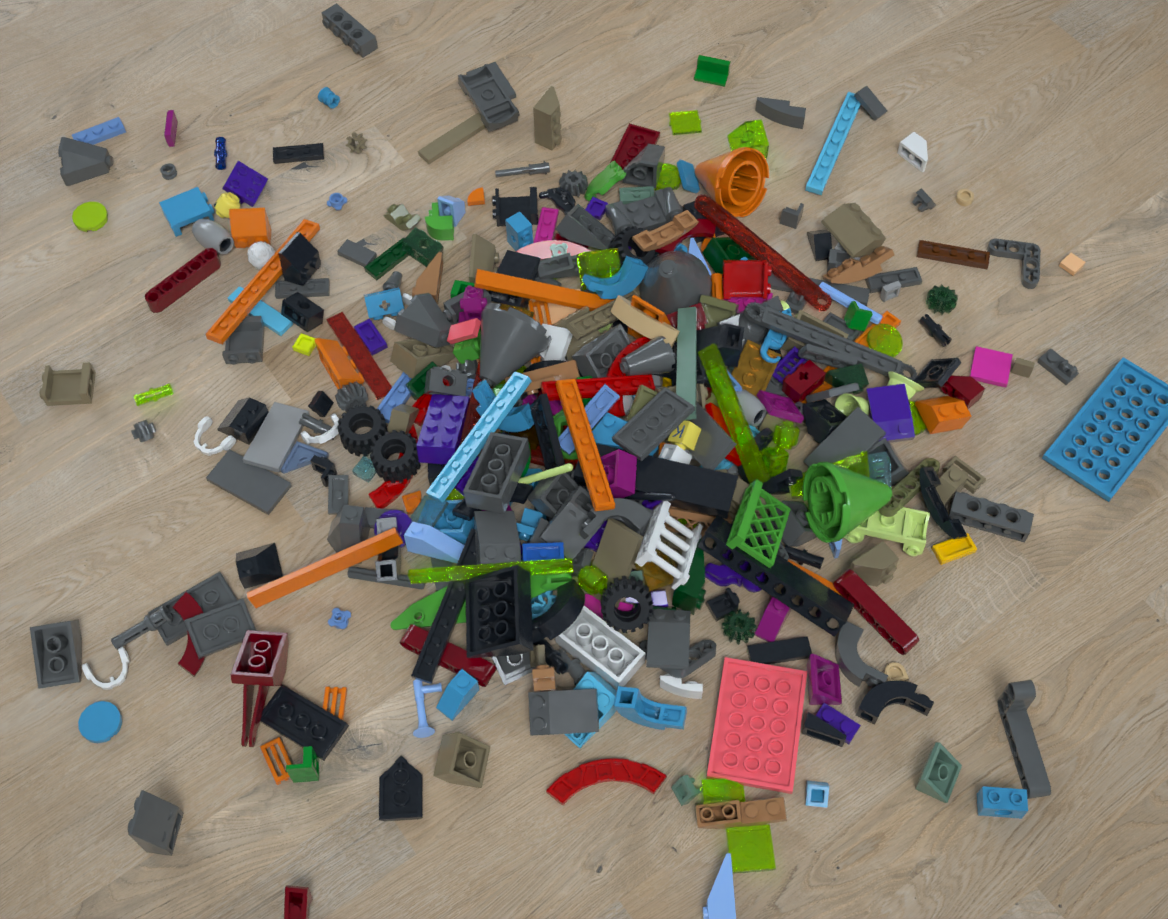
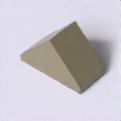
M405 404L394 407L391 411L388 432L392 433V430L400 432L402 430L405 434L409 433L419 413V409Z

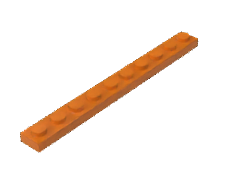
M306 219L300 223L207 331L206 337L208 340L223 345L283 274L279 251L297 232L301 233L310 242L320 230L318 223Z

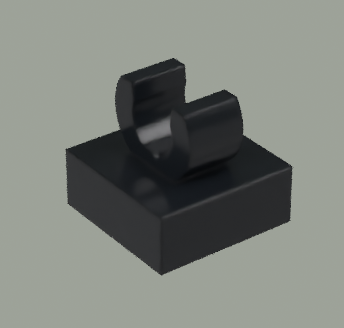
M317 391L308 407L313 412H316L319 417H325L334 402L324 391Z

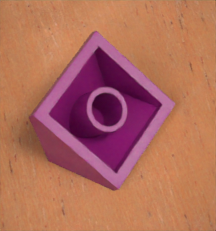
M810 654L806 665L809 705H823V703L827 705L842 704L839 665L816 654Z

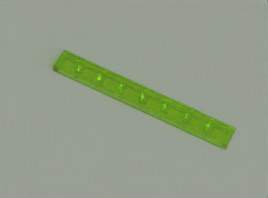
M713 343L699 351L698 354L730 435L736 443L735 447L749 483H753L756 479L764 483L770 480V476L719 349Z
M566 558L409 569L408 578L411 584L461 581L515 565L529 571L530 576L574 573L573 559Z

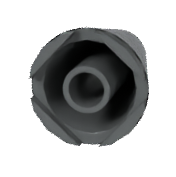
M664 336L652 339L622 358L620 363L622 373H625L627 376L673 371L672 364H675V358L671 345L664 342V339H666Z

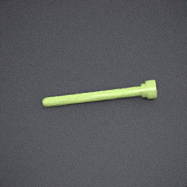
M569 463L522 477L518 483L530 484L573 470V465Z

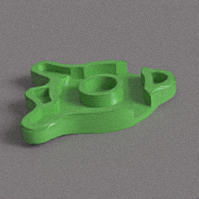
M612 161L590 182L584 198L590 201L592 197L596 198L595 194L597 193L605 194L615 183L624 179L626 173L620 165Z

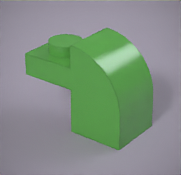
M438 202L432 203V210H429V216H425L428 234L436 240H454L453 215L440 216Z

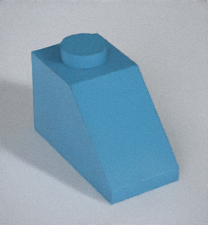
M461 669L447 685L436 708L453 721L479 691L478 681Z

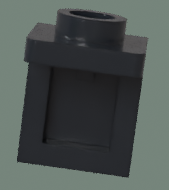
M314 455L310 460L313 470L322 474L323 486L328 487L329 475H337L335 465L326 457Z
M730 588L725 589V594L707 601L706 605L715 621H718L736 613L740 600L735 592L733 593Z

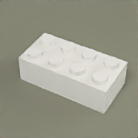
M583 606L581 613L573 624L555 637V641L559 646L576 659L578 658L582 664L591 671L596 672L616 690H618V686L624 687L645 663L646 653L621 633L615 631L613 627H609L604 620L585 606Z

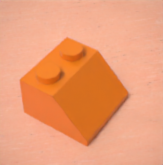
M265 208L229 209L231 235L235 248L250 247L252 244L260 241L271 245L272 230Z
M950 396L915 402L930 434L962 429L972 417L963 400Z

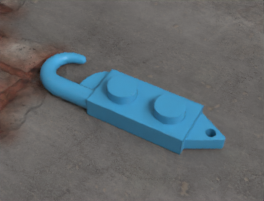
M790 308L782 311V313L792 316ZM771 329L768 330L760 348V355L763 360L768 363H776L780 360V356L776 358L769 357L767 351L769 348L780 349L787 338L786 335Z

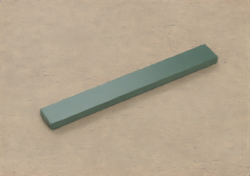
M696 307L678 308L677 330L680 332L677 336L676 394L695 407V411L685 420L696 419Z

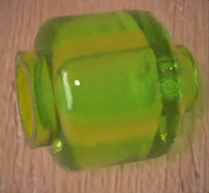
M783 420L782 423L775 425L773 442L777 444L778 448L792 449V447L798 444L800 429L794 425L793 421Z
M591 565L581 569L578 574V584L589 595L602 594L603 589H607L608 576L600 568Z

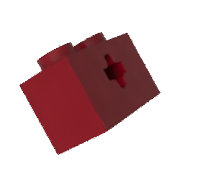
M809 359L805 364L801 363L793 374H788L784 378L782 392L795 403L802 402L806 399L807 395L812 394L824 384L826 372Z

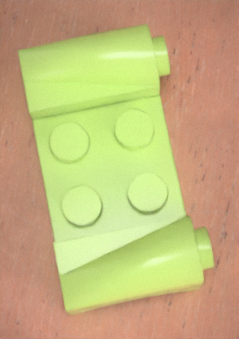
M903 507L894 516L885 517L877 511L844 538L851 543H858L863 541L865 535L904 543L903 551L910 556L921 555L926 545V532L930 513Z

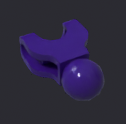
M728 550L726 554H722L723 557L730 559L729 556L732 551ZM745 561V563L741 565L740 568L744 571H747L746 567L748 566L749 562ZM708 563L705 566V577L718 586L735 584L741 587L743 584L744 588L749 592L756 593L762 590L726 565L719 566ZM763 572L757 579L764 582L765 573Z

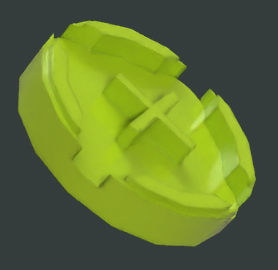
M86 202L74 210L72 215L73 223L83 232H87V230L97 231L107 223L108 212L104 205L99 202Z

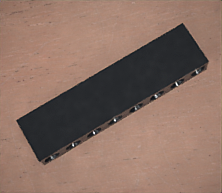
M596 443L600 457L619 449ZM650 455L643 461L637 459L636 492L674 493L677 498L675 501H668L671 503L670 506L711 516L718 515L728 519L737 486V475ZM578 459L573 476L575 477L576 484L587 486Z
M717 515L705 531V535L697 547L835 637L841 627L846 624L854 604L778 554L776 555L774 565L768 568L736 546L734 549H731L726 544L733 525ZM706 538L715 540L712 545L713 548L706 546ZM750 538L746 539L745 543L753 547ZM766 549L762 550L763 555L769 559ZM728 550L732 551L729 556L730 559L724 558L722 554H726ZM745 561L749 562L748 566L746 567L747 571H744L740 568V566L743 565ZM764 572L766 576L764 577V582H761L757 577H760ZM779 584L784 585L781 589L782 594L777 593L774 589L777 588ZM797 595L801 596L798 600L799 605L792 602ZM814 606L818 608L815 612L817 617H814L809 613V611H812ZM832 618L838 621L837 628H830L827 622Z

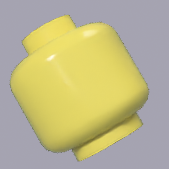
M231 192L222 193L214 204L216 214L221 218H230L229 209H240L239 198Z

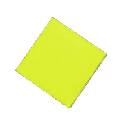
M301 333L292 346L293 351L310 356L316 346L314 341L316 338Z

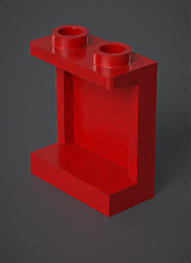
M723 260V299H731V297H762L767 299V294L771 292V284L768 283V276H771V265H768L767 260Z

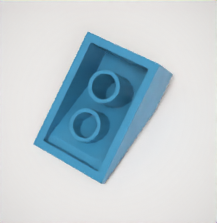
M445 500L443 503L427 501L419 521L421 524L434 527L463 545L467 541L471 528L475 529L474 517L471 521H467L452 514V510L461 500Z

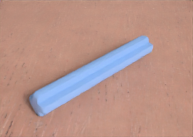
M822 282L818 287L820 293L846 308H849L851 301H856L825 282ZM856 301L859 309L872 311L871 322L876 325L881 322L883 317L881 314Z

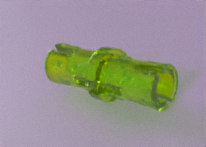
M170 383L157 388H149L148 391L133 395L136 405L139 406L151 401L157 402L158 399L173 395L174 393ZM161 391H162V393H159V394L150 396V397H148V398H145L146 396H149V395H152V394H155V393H158V392H161Z

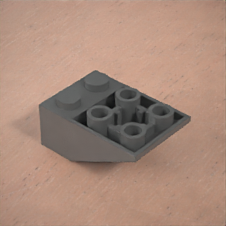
M581 486L572 490L540 535V538L546 543L563 542L564 557L570 562L603 524L602 522L586 539L579 535L583 531L581 526L590 518L587 513L593 508L589 493Z
M141 790L140 796L136 798L134 803L135 813L133 819H130L128 823V835L147 853L172 856L184 813L178 806Z

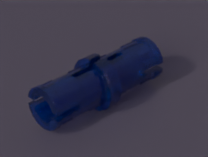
M217 137L215 140L216 149L214 150V156L216 157L215 168L224 170L226 169V157L228 155L226 139L224 137Z

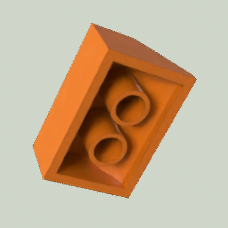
M314 339L320 361L337 389H341L343 385H348L349 382L354 383L357 381L359 384L364 383L361 373L355 371L356 366L353 360L347 358L349 355L344 346L341 347L336 340Z

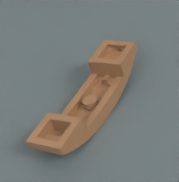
M686 210L674 216L673 221L651 232L645 230L633 236L632 239L642 251L655 250L682 237L694 228L698 221Z

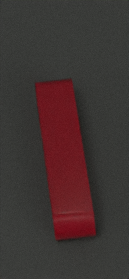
M213 248L203 250L145 294V300L150 311L153 313L162 312L217 271L221 266L217 251Z
M847 569L833 582L835 589L845 599L854 604L853 608L899 654L906 655L920 641L918 635L853 570Z
M411 624L399 643L405 649L420 655L429 632ZM448 642L439 666L455 674H458L463 669L478 681V685L482 687H487L497 669L495 665L483 658H467V650Z

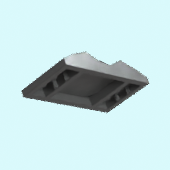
M779 296L759 303V305L764 307L767 306L780 312L784 311ZM755 309L749 310L752 313L751 315H758ZM744 311L717 322L718 326L730 324L745 327L741 353L747 340L761 344L764 342L769 328L749 321L745 317Z

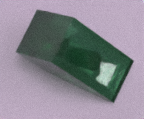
M863 364L829 370L824 380L835 388L858 383L859 390L848 392L853 393V395L864 392V388L869 385Z

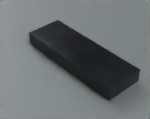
M323 143L273 147L274 164L324 160Z
M808 636L747 646L751 662L768 665L807 659L812 654Z

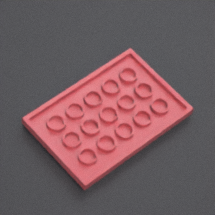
M725 657L706 779L788 794L793 793L807 671Z

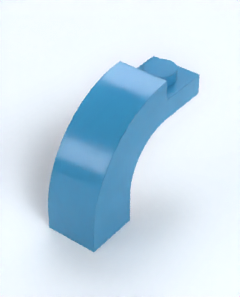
M626 256L621 269L612 277L599 278L584 274L582 281L588 290L596 292L600 298L615 299L618 295L624 296L633 291L643 280L648 266L640 259Z
M486 380L480 382L472 390L475 399L480 404L476 408L480 416L484 414L496 397ZM529 403L519 407H512L497 429L507 432H520L531 428L534 422Z
M618 686L614 707L621 716L634 723L654 729L665 730L666 727L684 730L687 708L685 706L657 703L645 698L638 688Z

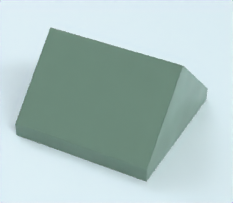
M936 742L930 751L915 789L939 801L948 803L962 765L940 742Z

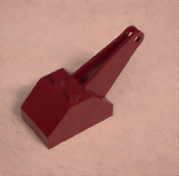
M246 631L230 674L233 684H243L242 747L247 746L248 739L249 747L255 746L269 686L282 685L287 666L288 633ZM254 685H259L251 723Z

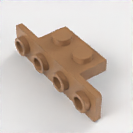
M576 360L521 373L531 379V383L524 391L527 392V395L539 393L538 389L541 388V382L580 377ZM506 377L505 382H507L510 377Z

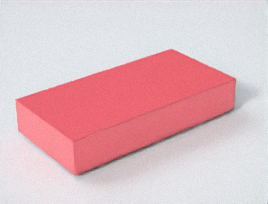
M475 318L451 325L447 342L454 344L478 337L481 321Z

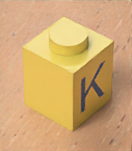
M684 420L670 434L668 441L679 446L684 451L685 449L694 450L701 428L690 421Z

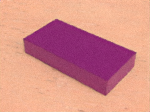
M168 110L166 116L164 137L169 147H175L178 121L174 110Z

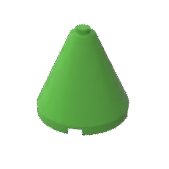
M829 462L812 464L808 468L803 481V501L808 500L810 511L806 512L805 515L811 530L819 540L825 543L837 542L885 506L892 497V490L883 482Z

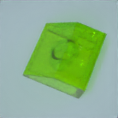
M762 119L745 121L727 135L731 151L741 147H749L760 151L767 158L769 142Z
M618 248L577 254L582 290H587L586 285L582 281L584 274L599 278H609L620 269Z

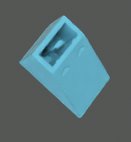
M586 672L573 690L597 689L600 729L616 712L614 704L617 691L596 672ZM596 732L564 735L577 747L581 748Z

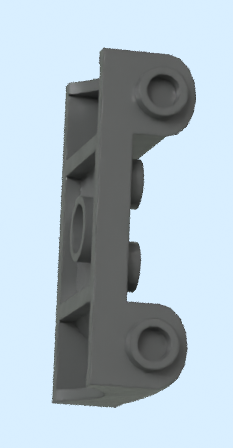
M485 64L473 74L458 75L459 86L464 94L470 97L480 113L481 120L488 132L518 121L520 114L517 107H515L488 64Z
M671 187L655 191V196L623 205V202L619 201L605 205L606 216L611 221L615 236L623 229L636 226L637 229L639 227L643 228V231L659 228L673 221L674 216L683 212Z

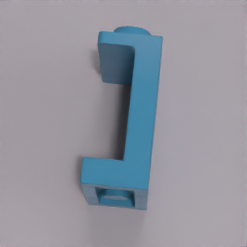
M198 187L159 202L163 214L176 237L182 235L181 227L208 216L210 220L214 221L212 215L215 213L211 204H207L208 199L205 192L201 193Z

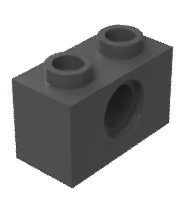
M433 367L426 372L424 394L466 396L468 374H462L460 370H451L450 372L444 371L442 367ZM443 378L449 381V387L443 384Z

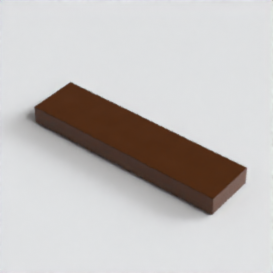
M919 240L916 257L987 270L990 252Z

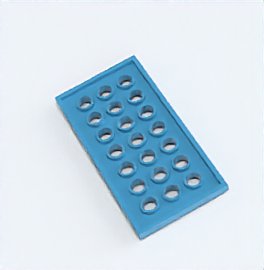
M1123 357L1046 451L1042 459L1110 502L1168 426V384ZM1124 379H1131L1133 383H1127ZM1141 389H1147L1150 393H1143ZM1115 390L1121 391L1124 395H1117ZM1158 399L1165 400L1166 404H1161ZM1131 401L1139 402L1140 406H1135ZM1105 403L1113 404L1114 408L1107 407ZM1148 411L1155 412L1157 416H1151ZM1122 413L1129 414L1131 418L1123 417ZM1095 415L1103 416L1104 420L1097 419ZM1138 423L1145 424L1147 429L1141 428ZM1112 425L1119 426L1121 430L1117 431L1113 429ZM1085 427H1091L1094 432H1088ZM1129 435L1135 436L1138 441L1130 440ZM1102 437L1110 439L1111 443L1104 442ZM1075 440H1082L1084 445L1077 444ZM1119 448L1126 449L1128 454L1121 453ZM1092 450H1098L1101 455H1094ZM1065 452L1073 453L1074 457L1066 456ZM1109 461H1115L1118 464V466L1114 467L1110 465ZM1086 462L1090 464L1091 468L1087 469L1083 467L1082 463ZM1099 473L1107 475L1108 479L1100 478Z

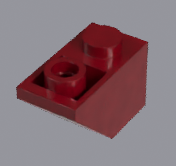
M951 375L945 384L940 387L944 394L963 400L968 409L982 398L985 388L971 376Z

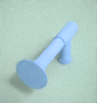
M416 679L413 681L418 713V728L413 732V735L417 738H425L433 735L435 730L427 724L424 694L442 692L441 683L423 686L422 681Z

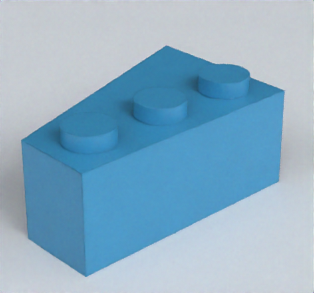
M607 412L592 431L595 442L623 449L613 442L612 437L627 421ZM658 446L649 454L650 456L655 454Z

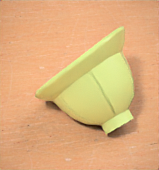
M888 372L889 381L887 386L905 384L908 401L915 393L924 390V387L898 373Z
M845 393L836 399L835 407L847 417L857 407L867 415L870 412L868 401L862 397Z

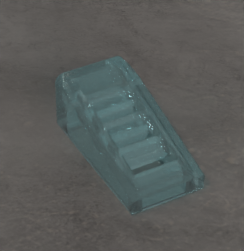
M887 452L868 454L869 478L886 483L891 488V465Z

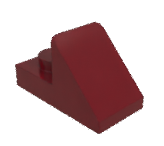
M286 885L284 919H308L309 906L313 901L309 887Z

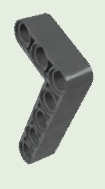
M1032 680L1008 683L998 698V710L1022 788L1027 790V799L1051 795L1050 782L1027 713V709L1036 697V689Z

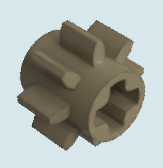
M353 132L352 137L346 138L349 140L346 146H349L351 153L356 150L359 154L362 152L361 149L367 148L365 142L368 140L362 137L363 133L357 135L356 132Z

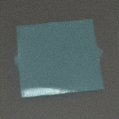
M424 496L410 519L413 522L434 527L449 503L447 501L442 503L429 496Z

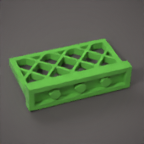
M756 479L744 491L726 545L731 549H734L736 546L768 568H771L774 565L791 508L762 489L763 483ZM760 496H761L763 499H765V501H766V503H767L766 505H763V504H762V502H761V500H760V498H759ZM776 507L783 511L782 516L778 515ZM765 509H769L773 517H768ZM755 510H759L762 516L761 519H758ZM771 521H775L778 527L777 530H774ZM765 522L768 531H764L760 523ZM750 524L755 525L758 533H753ZM767 535H771L774 544L769 543ZM756 537H760L764 545L759 546ZM750 538L753 547L747 545L745 540ZM766 549L769 559L763 555L762 550Z

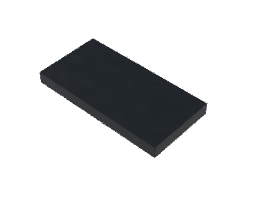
M547 393L541 394L530 405V410L545 470L565 465L548 395Z
M284 685L279 687L265 706L260 719L262 724L300 747L312 746L317 757L325 761L349 727L345 721Z

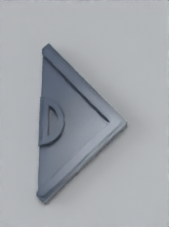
M297 441L284 462L281 473L285 474L310 465V460L314 455L328 458L329 454Z

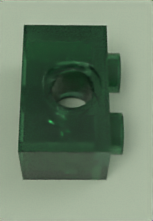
M416 227L402 242V251L425 267L430 264L438 252H442L443 256L444 246Z

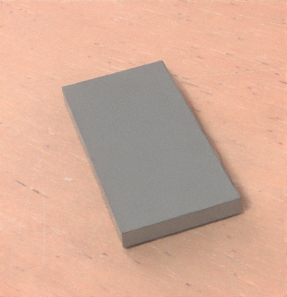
M274 402L243 457V463L279 473L304 427L299 424V420L303 417V413L310 416L309 411Z

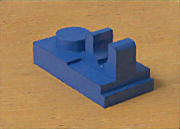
M563 542L522 544L523 566L564 563Z

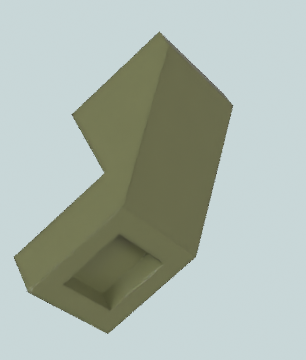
M392 204L387 208L388 212L383 215L402 231L409 230L421 220L418 214L411 215L403 204Z

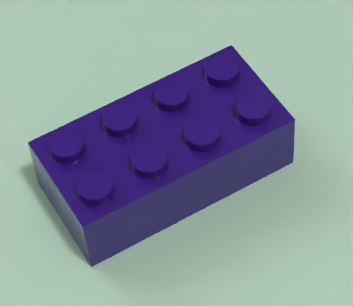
M432 394L416 445L419 463L447 464L464 441L471 417L469 396Z

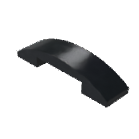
M922 467L919 475L920 487L924 502L932 518L953 539L968 537L960 520H951L936 490V487L941 485V482L934 468Z

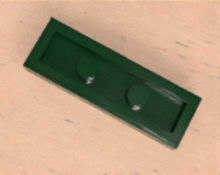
M403 237L364 267L365 272L377 281L415 252V246Z

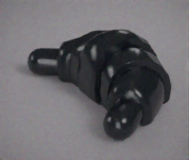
M561 187L539 193V198L551 200L557 209L564 212L565 216L575 207L576 201L572 194Z

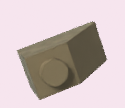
M954 465L940 477L941 485L936 487L944 506L953 499L955 492H960L964 488L968 476Z

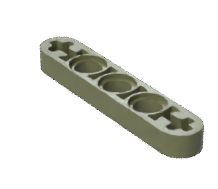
M934 458L924 459L892 489L890 501L878 510L879 513L885 517L894 516L921 491L920 478L916 477V475H920V469L922 467H933L936 474H938L940 469L939 461ZM905 485H911L914 489H909ZM894 495H900L903 499H898Z

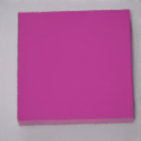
M976 346L970 376L976 381L1006 388L1013 354Z

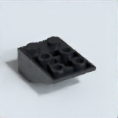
M507 250L496 273L535 281L541 258ZM489 290L492 302L523 310L528 308L529 298Z
M723 324L697 330V356H701L703 362L738 368L745 327Z

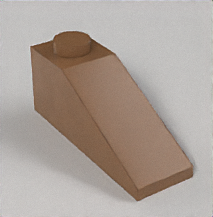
M442 252L437 253L416 281V287L412 289V297L418 294L430 293L438 304L444 264Z

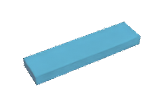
M239 286L228 297V301L232 303L244 289ZM261 300L248 314L250 316H261L264 325L280 336L293 325V322Z

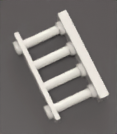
M662 501L652 512L653 516L649 520L635 563L641 567L647 561H652L674 577L671 588L675 590L678 586L684 585L690 577L688 573L697 543L702 537L700 533L703 526L699 524L691 531L670 516L668 511L671 503ZM666 522L686 536V542L667 530L664 523ZM660 535L682 549V555L661 542ZM657 548L679 563L678 568L676 569L656 555L655 549Z

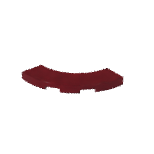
M696 219L698 224L672 243L655 249V252L665 253L674 251L684 239L689 237L713 238L717 221Z
M187 592L173 606V610L180 615L183 622L186 619L203 613L196 600ZM187 631L186 650L178 665L195 677L206 657L198 659Z

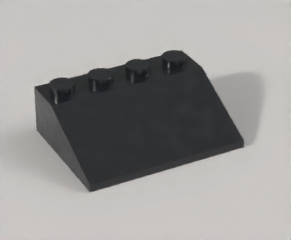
M515 565L465 579L467 658L510 656L533 651L530 572Z

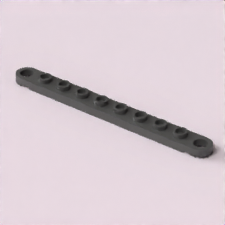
M751 302L744 309L745 317L751 322L803 343L858 358V365L889 377V371L905 377L904 370L908 371L911 375L908 379L913 381L917 377V370L912 365L905 364L891 356L770 307H764L759 305V303ZM755 309L758 315H751L752 313L749 310Z

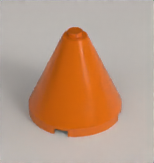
M741 147L699 163L695 168V176L724 214L743 218L754 212L762 202L767 191L764 185L765 178H769V168L766 158L760 151L749 147Z

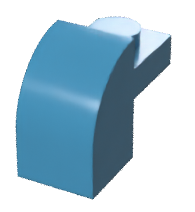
M525 508L521 523H516L519 539L528 541L533 534L540 518L546 520V515L539 511Z

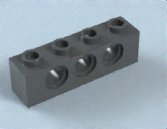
M337 3L321 12L323 25L327 29L329 28L336 37H339L345 45L350 46L362 58L378 49L376 36Z
M955 492L949 510L951 520L959 519L962 525L1024 543L1030 534L1034 514L1027 510L1012 508L1003 503L991 502L986 498L970 496L965 492Z

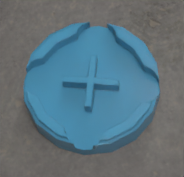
M95 702L86 707L81 713L78 728L81 735L89 742L104 743L111 740L110 738L117 735L120 731L122 715L118 708L110 702Z

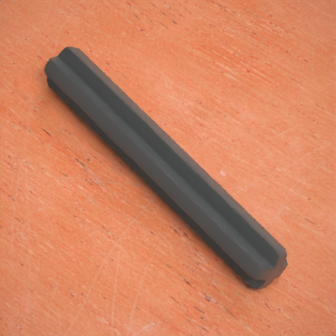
M353 566L348 569L347 575L349 578L377 582L376 570ZM400 574L398 580L380 581L378 583L422 590L425 587L426 581L422 577Z

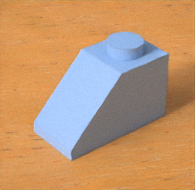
M449 195L439 196L437 200L440 216L453 215L454 227H456L466 213L464 201Z

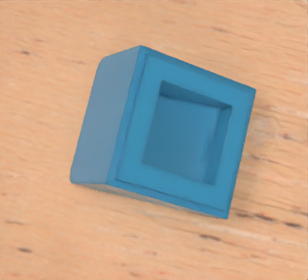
M807 780L805 805L827 808L829 784L827 782Z

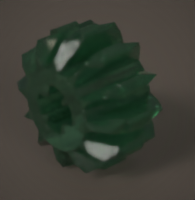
M941 284L938 287L935 285L928 291L926 304L929 305V310L934 309V314L940 312L941 315L945 312L949 314L957 305L958 295L955 294V290H950L949 286L944 287Z
M739 609L738 614H736L732 610L730 616L726 615L724 617L725 622L722 623L724 637L729 636V642L737 640L736 643L739 645L742 640L747 644L749 638H754L757 626L754 624L755 618H749V611L742 614V610Z

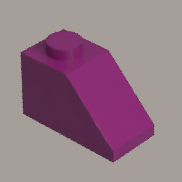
M772 597L758 625L755 636L767 642H774L788 618L791 608Z

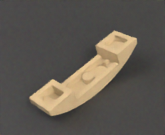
M621 295L617 296L611 309L612 314L620 321L652 340L658 336H664L666 338L664 342L666 344L669 343L671 348L680 332L669 324L661 323L632 306L631 301Z

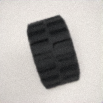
M636 226L627 227L610 241L608 256H611L610 261L615 264V268L621 269L626 256L640 259L646 265L656 257L657 252L655 250L642 251L632 239L633 236L643 232V228L639 227L637 229ZM628 246L634 249L637 256L631 253Z
M362 404V407H359V405H356L354 409L350 407L347 409V413L344 412L341 415L342 418H339L338 432L345 450L348 449L350 454L355 453V456L360 457V454H363L366 457L371 453L370 448L373 447L372 443L374 440L378 441L377 437L380 435L384 436V433L388 430L385 418L380 410H375L374 406L370 405V407H367L366 404ZM362 427L372 428L365 434L355 433L356 430Z
M392 430V433L387 431L384 433V436H378V441L374 440L372 443L373 447L370 448V458L380 478L383 477V480L386 482L390 480L391 483H396V481L401 483L404 482V479H411V475L415 476L417 474L416 469L421 467L415 438H412L409 433L405 434L402 430L400 432ZM404 453L398 460H387L392 454Z
M622 576L621 580L617 577L614 578V583L609 582L607 589H603L601 596V612L604 621L607 620V625L609 627L614 626L615 631L622 629V633H627V630H631L632 633L636 632L635 628H644L643 623L648 624L650 621L649 617H652L653 614L652 596L648 586L643 585V581L640 579L636 581L633 576L630 579H627V576ZM624 597H632L639 602L636 608L631 611H621L615 607V604Z

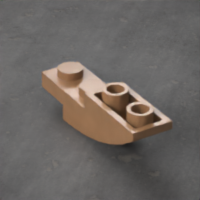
M880 246L870 255L860 258V261L853 258L846 259L840 266L830 269L822 277L830 283L837 284L864 280L883 271L880 264L895 254L891 248Z
M538 665L537 669L532 670L534 692L556 690L554 667Z
M784 797L748 802L735 800L696 805L698 828H752L766 826L767 823L787 821Z

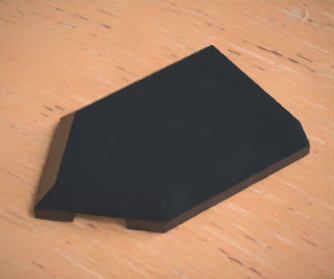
M402 756L379 777V821L418 820L423 818V775Z

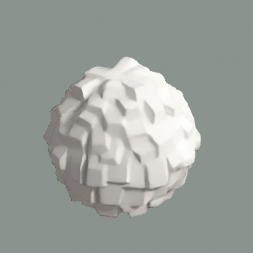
M263 241L256 242L248 249V261L256 269L261 270L275 254V250Z

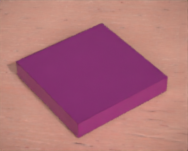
M759 390L756 396L764 405L769 415L802 423L804 416L791 398Z

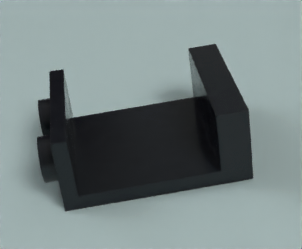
M530 187V196L499 197V188L495 189V196H492V204L496 206V209H492L493 220H496L497 227L506 226L505 220L519 211L532 225H538L537 187Z

